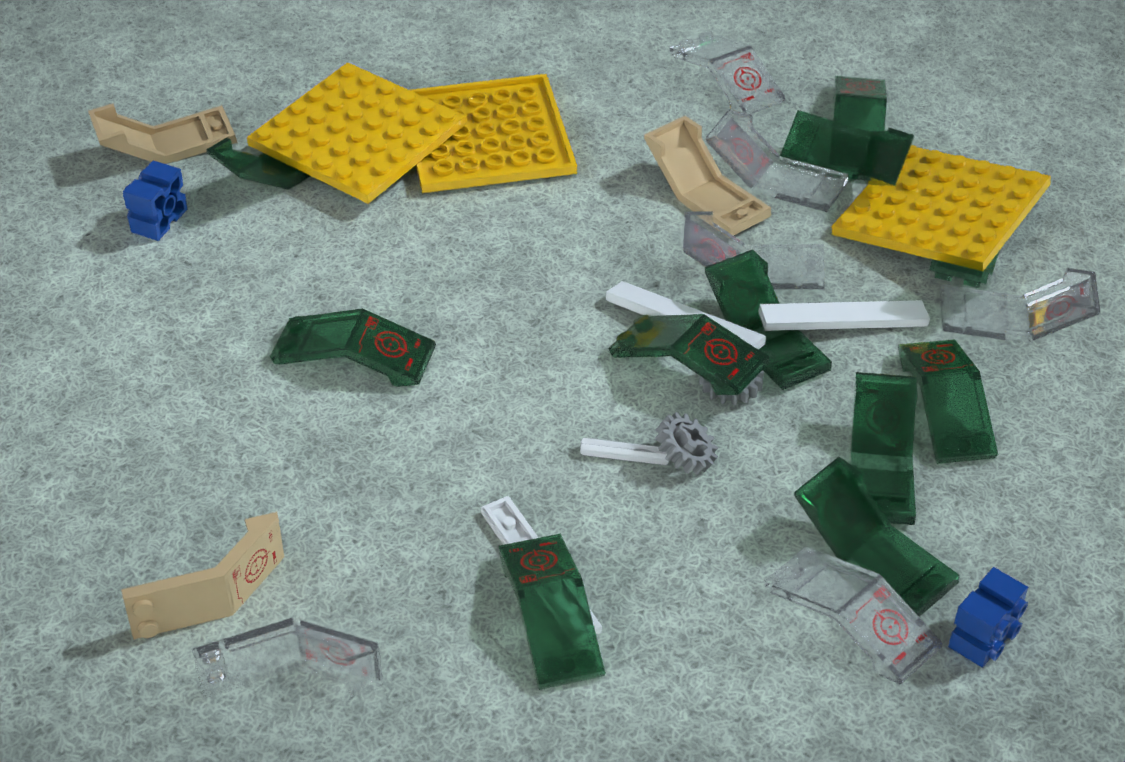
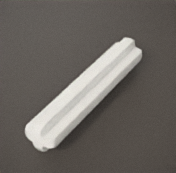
M582 438L580 453L583 456L657 465H668L669 463L665 459L667 453L659 451L658 448L660 446L594 438Z

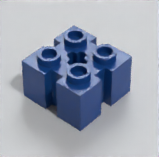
M153 160L140 172L138 180L134 179L126 186L123 191V198L126 209H129L127 218L132 233L159 241L170 229V223L172 221L177 222L188 210L186 196L180 192V189L184 186L180 168Z
M993 567L979 582L977 590L975 592L972 591L958 606L954 624L957 626L951 633L948 647L982 668L990 658L994 661L997 660L1005 647L1004 642L1006 639L1013 640L1022 627L1019 619L1028 606V602L1025 601L1028 586Z

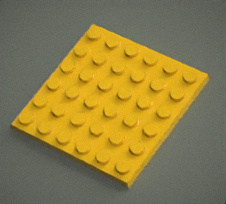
M347 62L247 136L248 146L369 204L466 124V115Z
M547 74L410 90L466 115V124L415 165L422 193L577 174V163Z
M903 145L902 155L899 156L901 147L895 154V158H891L894 162H889L880 171V173L884 172V170L886 172L877 174L832 225V235L983 272L1051 185V176L1040 174L1037 171L1017 169L1013 166L993 164L985 160L979 161L965 158L962 155L941 153L938 150H927L914 145Z

